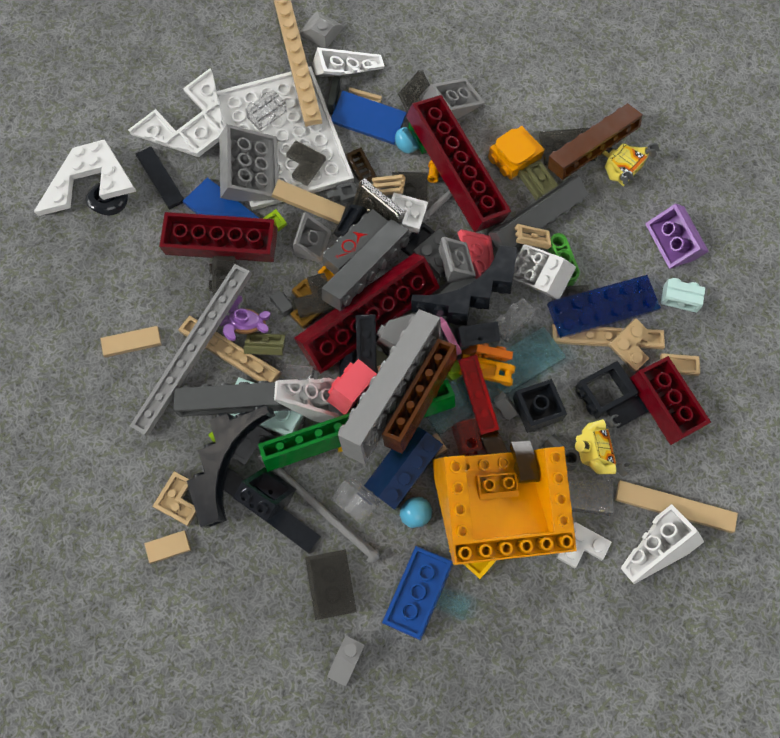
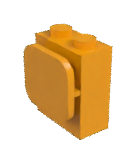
M520 126L500 136L496 143L490 147L488 158L492 164H496L503 176H507L511 180L518 175L519 170H523L525 167L542 159L545 149L523 126Z

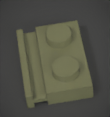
M540 160L518 171V176L535 200L558 186Z
M247 334L244 354L283 355L286 341L285 335Z

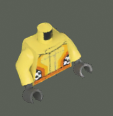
M652 143L648 147H634L622 144L617 150L610 147L602 153L608 158L605 169L609 179L618 181L622 186L627 185L628 181L633 180V176L643 167L648 155L652 158L657 155L656 151H659L658 144Z
M618 415L610 416L606 421L602 419L588 423L582 430V434L576 436L575 449L579 452L582 464L589 466L597 474H616L618 472L621 476H626L632 471L624 468L631 464L629 461H624L619 466H616L609 430L606 429L607 426L615 428L621 424L613 422V418L618 417Z

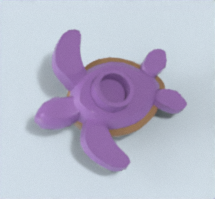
M238 296L228 311L230 315H226L219 325L224 326L223 334L228 340L235 341V333L251 334L257 331L268 333V326L265 320L270 318L271 313L264 311L258 314L251 309H238L239 304L242 302V296Z

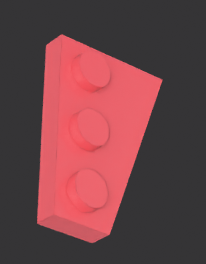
M461 229L457 233L460 241L467 243L476 274L475 279H477L490 267L494 260L492 239L489 235Z

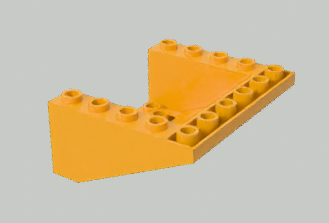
M564 446L534 450L539 471V482L519 483L514 470L515 460L511 452L476 456H451L432 460L434 480L453 565L577 551Z

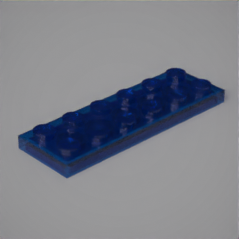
M648 275L550 301L547 304L560 339L651 313L661 308Z

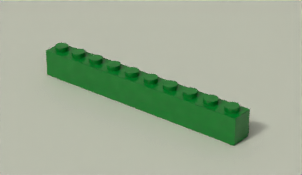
M448 379L444 380L423 418L455 407V394ZM350 413L258 444L267 471L269 472L341 447L338 432L340 427L348 421Z

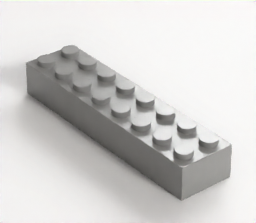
M419 309L416 315L410 318L409 326L401 332L398 343L393 345L390 350L389 357L381 363L377 376H373L368 390L362 393L359 404L351 410L348 421L339 429L338 437L345 456L364 465L366 464L381 440L384 429L437 339L442 340L440 317Z

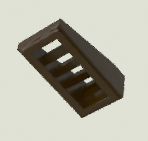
M362 147L345 155L350 169L362 186L371 182L372 178L377 177ZM363 162L364 165L357 168L356 165ZM364 168L367 169V171H365V172H362V173L359 172L360 170H362V169H364ZM370 173V177L363 179L362 176Z

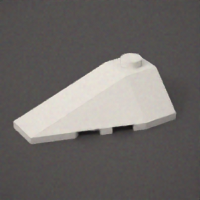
M318 47L312 63L315 75L322 77H334L384 69L381 55Z
M311 378L307 380L275 381L274 401L319 423L343 415L327 402L330 395L328 391L335 379Z
M672 504L655 517L650 530L644 533L642 536L643 540L639 546L633 549L621 567L633 584L687 556L704 543L696 528Z

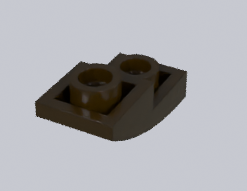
M498 430L480 435L479 441L486 454L508 453Z
M511 442L509 448L515 460L514 470L519 483L539 482L538 465L531 442Z

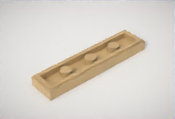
M278 179L271 196L336 224L340 223L345 210V206Z

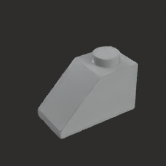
M345 636L327 677L347 686L365 645Z

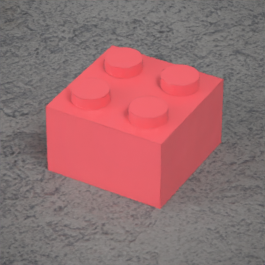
M359 359L354 364L349 363L342 376H338L328 391L330 395L327 402L344 415L356 404L362 393L367 391L373 376H377L376 372Z

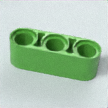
M556 233L551 237V247L548 249V252L562 257L576 266L572 274L573 278H570L566 286L572 287L576 283L580 271L567 238L563 234Z

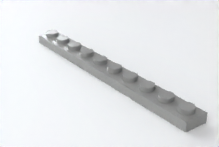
M234 264L130 424L132 428L147 437L149 436L173 399L175 388H180L252 276L249 270Z

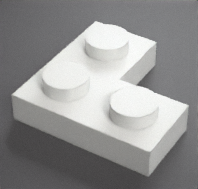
M394 192L388 210L404 214L402 226L408 228L411 232L419 234L428 202Z
M574 522L577 551L559 553L557 559L576 568L585 551L602 561L611 545V541Z

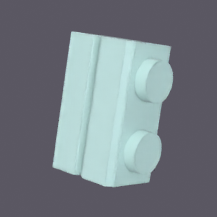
M678 278L668 279L663 286L661 304L697 313L703 306L705 287L699 286L695 282H681Z

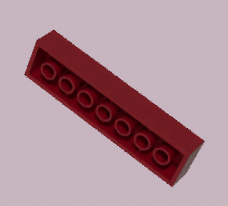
M439 95L412 103L406 117L472 230L479 232L504 222L511 213V210L443 96Z
M413 253L365 287L360 294H357L352 299L350 305L345 306L341 311L335 308L294 339L311 367L322 374L344 358L345 355H348L357 348L356 315H376L377 333L381 325L384 326L389 320L399 318L411 309L412 295H431L440 286L426 258Z

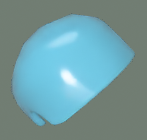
M402 127L396 132L395 144L402 152L410 154L419 148L407 127Z
M412 497L401 506L400 517L402 522L410 528L422 527L432 518L433 510L427 499Z

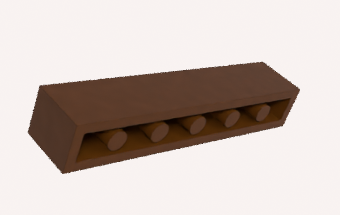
M628 103L618 108L614 113L606 116L602 121L591 126L584 133L579 134L574 140L567 142L562 148L552 152L549 156L548 168L562 180L640 128L643 114Z
M437 339L382 433L385 447L403 454L457 359L456 345Z

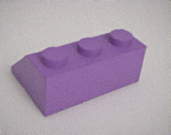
M675 203L645 223L669 269L694 261L709 252L684 206Z

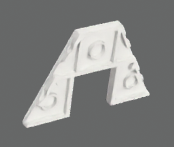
M211 68L183 88L184 92L202 112L175 131L155 109L128 129L130 134L196 157H200L219 142V135L224 129V123Z
M100 140L72 148L34 212L41 216L71 208L73 181L101 173L99 196L103 200L136 192V189L105 140Z

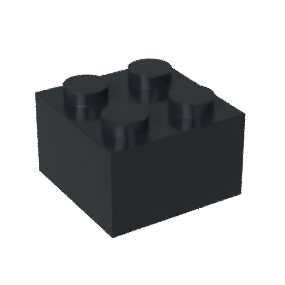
M552 379L517 390L512 398L527 433L563 421L567 415Z

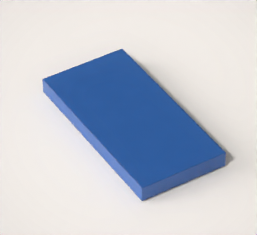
M342 90L331 119L335 125L395 145V134L402 128L407 112Z
M208 177L183 200V204L196 214L259 218L240 202L220 198V187Z
M415 546L382 623L421 641L452 569L453 562Z

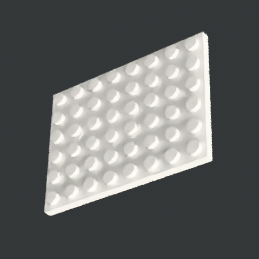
M311 66L308 68L322 124L305 127L291 72L217 91L224 128L228 124L277 137L280 180L311 193L336 187V185L354 182L353 174ZM249 201V204L253 211L283 201Z

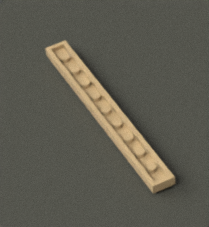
M274 0L305 127L322 124L291 0Z

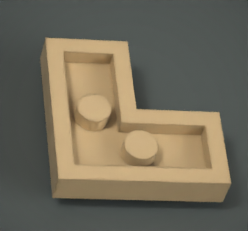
M635 318L608 346L636 372L649 359L636 345L649 331Z
M174 471L152 507L189 527L196 515L194 505L183 500L189 489L187 480L190 479Z

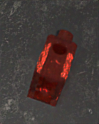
M476 418L457 422L451 427L460 456L478 455L477 452L483 450ZM467 441L471 443V448L467 446Z

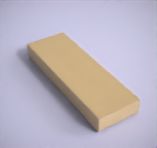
M158 326L100 338L104 357L162 345Z

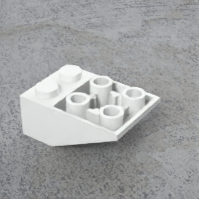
M524 244L516 258L513 279L559 300L576 266L562 257Z

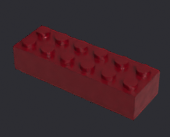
M165 212L159 247L165 255L274 262L278 227L274 219Z

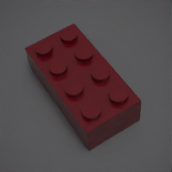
M669 356L639 370L630 377V380L639 392L638 395L670 445L711 423Z

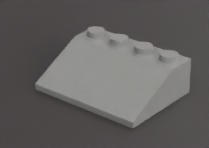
M227 124L219 135L220 198L233 201L278 200L271 197L279 179L277 137Z

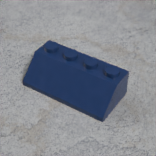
M418 427L403 454L391 449L364 487L396 510L441 450L443 443Z

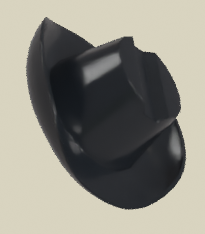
M100 183L90 189L85 199L88 207L93 211L111 216L120 213L125 208L128 194L103 200L99 196Z

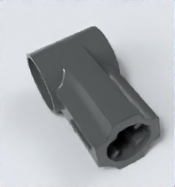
M551 435L542 447L564 446L565 457H572L575 462L571 464L566 461L567 471H573L580 462L579 452L571 449L557 435Z

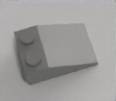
M466 78L431 84L422 100L442 95L456 120L485 104Z

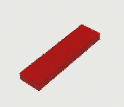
M477 354L458 360L480 435L500 430Z

